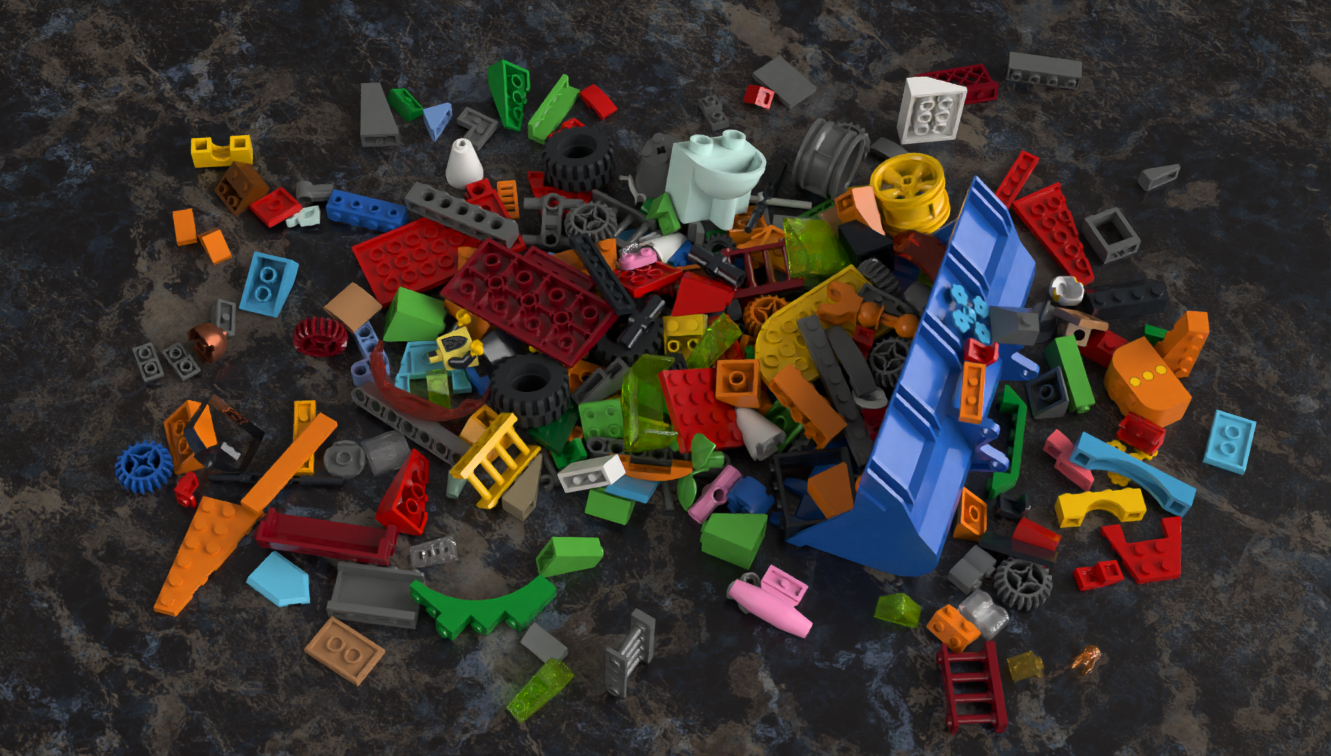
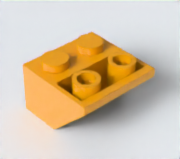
M486 404L483 405L469 418L459 438L472 446L499 415ZM506 433L500 439V444L505 450L513 444ZM492 448L487 454V459L491 463L499 455Z

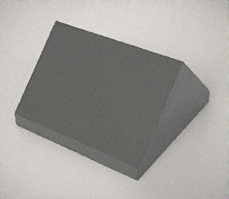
M1058 366L1025 383L1033 418L1064 417L1070 401L1061 367Z

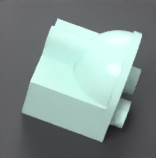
M725 130L722 136L710 138L705 135H693L690 137V141L673 143L665 192H668L677 219L683 224L709 219L720 229L731 230L735 214L747 213L751 190L765 171L766 159L760 151L745 140L746 136L744 133L737 130Z

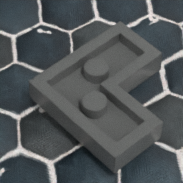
M466 107L457 118V124L469 129L463 138L468 139L477 151L481 149L499 127L498 121L469 107Z

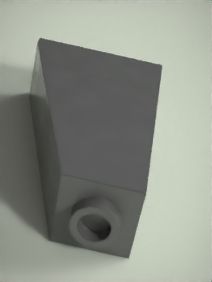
M361 83L360 135L362 147L400 146L399 131L380 83Z

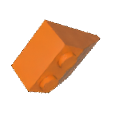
M756 205L748 206L747 213L735 214L733 228L725 230L727 238L729 236L732 238L736 248L739 244H745L751 240L752 236L761 233L764 228L768 227L762 215L750 234L745 232V227Z

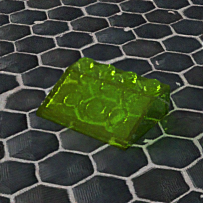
M783 218L791 278H830L851 265L847 252L826 220Z

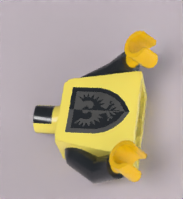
M463 309L456 313V319L459 321L455 322L445 335L436 339L438 349L427 352L430 364L442 361L445 369L448 371L455 369L464 370L467 367L479 365L477 355L483 354V344L478 339L472 341L466 326L463 327V324L467 325L471 321V317Z

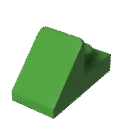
M668 192L653 200L646 220H658L663 236L670 235L681 228Z

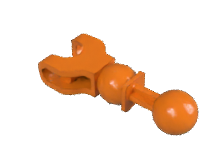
M831 281L828 284V297L838 303H822L816 311L820 321L833 326H840L849 322L856 324L858 320L860 324L866 327L875 326L877 331L880 324L894 328L897 335L902 337V339L905 337L909 340L913 339L919 323V319L915 315L904 314L898 318L884 313L885 305H882V308H880L874 302L867 301L863 303L864 298L858 296L849 284L839 281Z

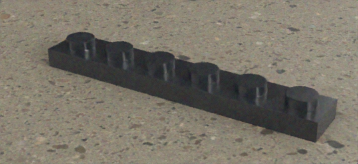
M588 233L569 236L568 243L616 316L635 313V303Z

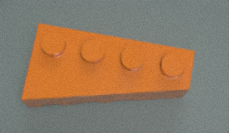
M791 364L774 376L768 384V387L784 407L791 409L790 413L793 420L803 425L806 430L804 432L805 436L808 439L813 438L816 442V450L825 449L848 425L844 417L831 407L830 402L826 398H822L816 391L815 386L807 382L800 370Z

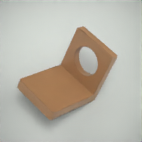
M1062 319L1058 325L1057 336L1060 338L1073 335L1076 330L1081 329L1085 333L1084 338L1076 340V343L1086 347L1091 328L1079 327Z

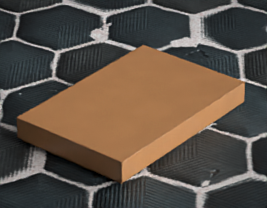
M333 616L329 618L304 649L305 653L357 687L385 654V649Z

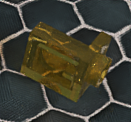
M1032 651L1007 659L1012 679L1015 682L1034 675L1038 678L1043 677L1041 672L1044 669L1043 662L1040 656L1036 657Z

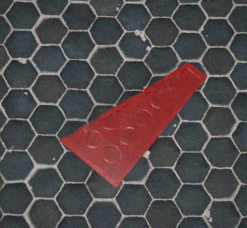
M1057 182L1012 202V209L1065 275L1074 276L1077 282H1081L1083 286L1092 283L1095 277L1088 258L1084 255V247L1082 242L1080 243L1078 231L1071 212L1067 209L1065 196L1062 195L1060 190V183Z

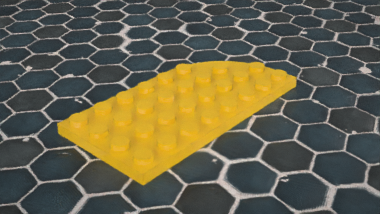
M852 264L774 313L762 325L755 343L754 358L759 359L761 378L767 387L772 378L789 364L798 368L807 382L812 383L820 378L797 326V321L801 318L816 315V311L822 303H838L827 295V286L831 281L849 284L857 295L865 283L872 285ZM858 320L856 324L849 322L840 325L851 338L857 324L876 331L873 342L894 329L880 324L877 331L875 326L866 327L860 324ZM820 321L823 330L833 327V325ZM832 349V351H833V353H834V355H835V357H836V360H837L838 364L840 365L841 362H840L839 358L837 357L836 353L834 352V350Z

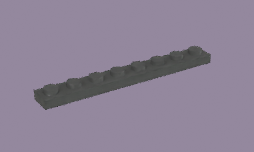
M816 314L798 319L797 326L831 405L837 413L844 417L845 422L848 424L843 432L859 468L864 467L873 447V442L870 439L819 318Z

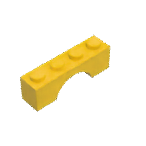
M1130 487L1115 491L1107 489L1094 493L1090 491L1081 494L1065 493L1058 496L1054 505L1060 528L1081 526L1085 514L1096 509L1113 513L1121 522L1142 520L1146 512L1141 489H1132Z

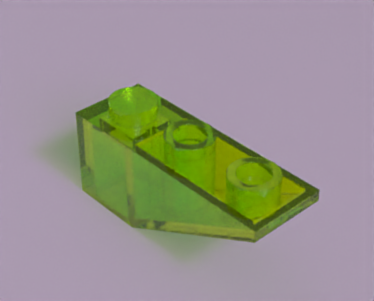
M724 312L708 327L686 360V364L690 369L709 368L742 335L738 325Z
M550 657L506 708L520 723H523L558 694L575 674L560 659Z

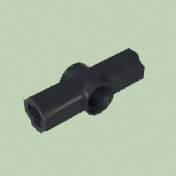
M699 244L693 245L687 255L688 259L702 267L711 278H720L734 288L741 286L746 277L745 272L732 265L723 254L719 252L714 254Z
M651 294L640 310L632 313L627 327L616 340L617 344L626 351H632L643 335L646 336L651 332L655 320L665 308L666 302L660 296Z

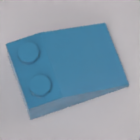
M254 251L239 309L277 318L294 284L299 264L290 259Z

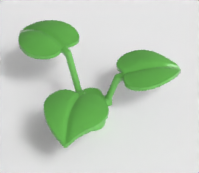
M671 422L668 437L669 445L673 451H679ZM696 433L691 442L692 465L697 470L679 478L677 483L678 499L686 511L693 504L697 491L696 482L692 477L703 471H709V468H722L724 464L723 453L721 451H713L716 444L707 439L702 433Z

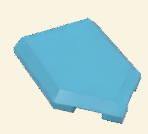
M276 551L272 552L246 581L249 586L278 607H285L289 604L310 603L308 574Z

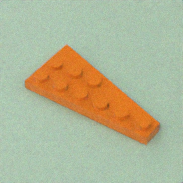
M203 496L153 607L155 612L176 617L193 598L195 591L207 582L209 575L214 570L216 571L236 549L238 542L245 534L248 535L252 526L264 517V511L257 515L244 506Z

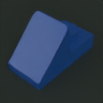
M686 240L667 260L668 265L673 267L695 265L687 256L690 248L693 246L689 240Z

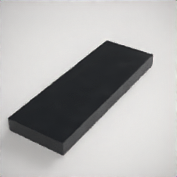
M989 531L984 532L978 545L1049 568L1054 567L1059 552Z

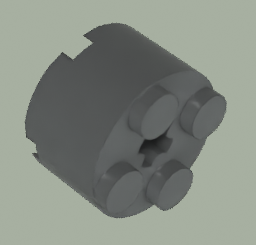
M918 280L903 294L904 297L901 302L912 307L914 310L913 315L919 320L931 289Z

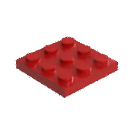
M658 260L633 270H621L620 268L613 270L628 295L632 298H641L645 293L658 291L660 287L675 284L677 280L683 277V270Z

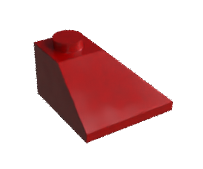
M1091 329L1086 347L1077 346L1080 354L1108 369L1114 352L1128 344V340L1110 330Z

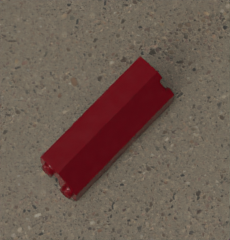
M270 507L269 513L265 514L264 520H261L254 533V538L260 547L382 566L389 565V556L393 557L399 536L396 525L388 524L387 529L281 514L277 513L275 508Z

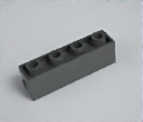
M1010 52L1008 57L1006 80L1078 90L1082 78V61Z

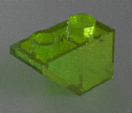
M446 369L426 371L431 416L452 414Z

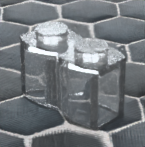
M979 589L966 598L958 608L959 613L966 620L973 623L981 632L980 635L988 641L1003 629L1010 619L1004 608L995 605L990 595Z

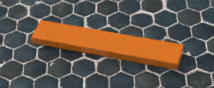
M319 413L240 501L241 505L259 515L338 426L337 422Z

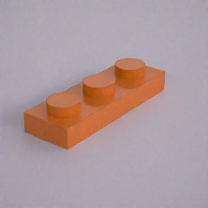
M964 361L958 421L973 424L981 423L985 364Z

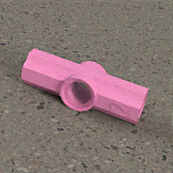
M727 465L711 484L704 486L702 495L688 510L689 515L702 524L718 505L724 504L727 501L726 494L740 479L742 474L733 466ZM715 490H716L717 494H716V497L714 498V497H713V494H714V492H715Z

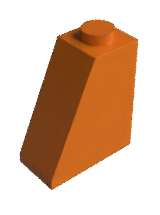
M845 462L808 479L807 492L827 519L853 509L852 492Z

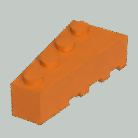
M1186 311L1174 324V329L1167 331L1164 335V340L1162 342L1158 341L1154 346L1156 352L1178 378L1189 376L1210 333L1207 312Z

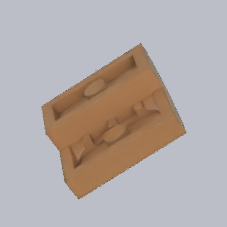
M352 282L325 305L323 309L334 320L336 319L338 322L343 323L354 334L376 315L383 306L364 289Z

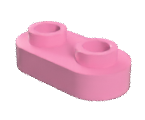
M642 248L640 252L626 253L619 259L620 269L633 270L657 261L656 251L651 248Z

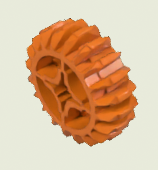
M770 294L767 297L760 295L759 299L754 297L744 309L743 323L745 330H748L749 335H754V338L757 339L761 327L766 320L791 302H786L785 297L779 299L777 295L771 297Z

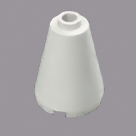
M464 138L454 141L446 168L448 183L454 188L461 190L465 189V185L483 179V167L471 142Z
M677 232L643 241L636 246V249L640 252L642 248H651L656 251L658 261L668 264L667 260L687 240V237Z
M734 408L737 415L738 429L742 432V439L754 461H756V458L759 461L768 458L778 450L776 445L779 442L784 443L786 433L753 408Z

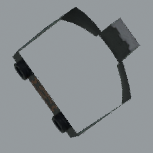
M215 394L203 400L183 430L185 439L195 454L194 458L205 469L212 471L217 469L227 472H246L265 434L256 424L249 421ZM208 403L254 437L239 469L228 464L238 460L241 455L239 452L237 453L234 451V448L226 445L225 441L207 448L194 429L196 422Z

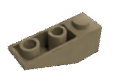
M541 454L529 462L525 472L516 477L514 485L510 489H506L501 498L503 509L521 521H524L536 507L543 466Z

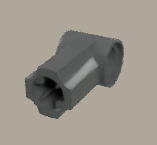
M300 181L296 184V200L303 207L310 206L313 202L329 201L334 185H313L308 181Z

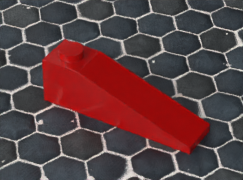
M415 448L410 451L381 500L375 519L386 528L388 524L396 525L400 533L420 536L423 533L428 512H425V502L428 501L425 487L429 480V460Z

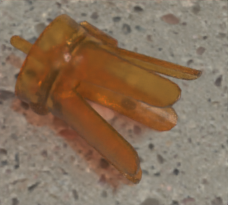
M1087 645L1082 653L1071 659H1077L1071 668H1076L1083 663L1086 665L1082 671V676H1086L1088 671L1091 674L1095 662L1101 657L1098 646Z

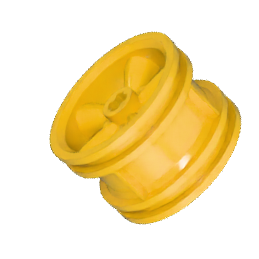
M906 153L889 158L873 171L870 178V186H872L873 192L876 195V205L881 215L882 229L885 232L900 238H915L937 230L946 222L950 214L948 193L945 190L943 168L937 159L922 153Z

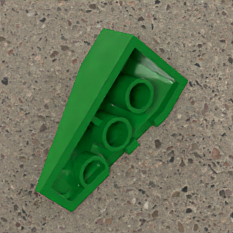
M502 59L487 67L488 85L503 126L519 132L524 116L523 106L527 103V99H525L526 93L530 90L529 70Z

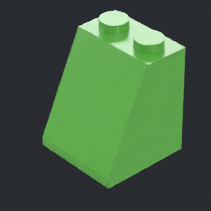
M399 286L385 315L383 341H436L438 335L444 332L446 325L443 322L446 316L444 301Z
M712 513L709 521L705 520L701 528V532H703L700 538V542H702L701 551L749 570L764 539L768 515Z

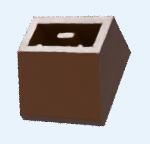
M233 161L214 191L232 214L237 216L250 209L249 205L264 197L270 187L251 164Z

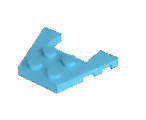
M415 341L407 343L391 394L397 398H410V379L452 376L454 394L471 393L472 387L464 370L455 369L448 371L445 369L442 361L430 364L427 352L438 349L436 341Z

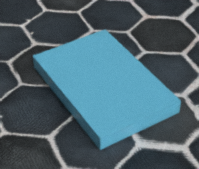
M1216 410L1203 462L1243 475L1246 470L1256 422Z

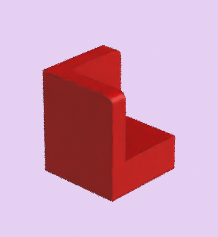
M748 84L743 102L769 109L774 91Z

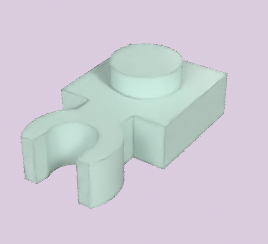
M319 205L302 208L298 213L286 219L287 226L294 227L300 224L303 227L319 224L321 213Z

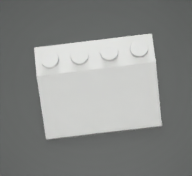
M926 76L907 78L897 123L901 144L954 140L967 94V87Z

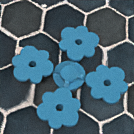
M953 284L950 290L951 298L955 303L961 304L964 307L961 311L958 309L951 313L954 326L962 333H965L970 328L969 324L974 323L975 329L973 331L975 338L982 344H989L991 333L984 324L976 322V315L982 319L990 315L986 302L980 296H976L972 300V308L966 306L968 296L964 293V288L961 285Z

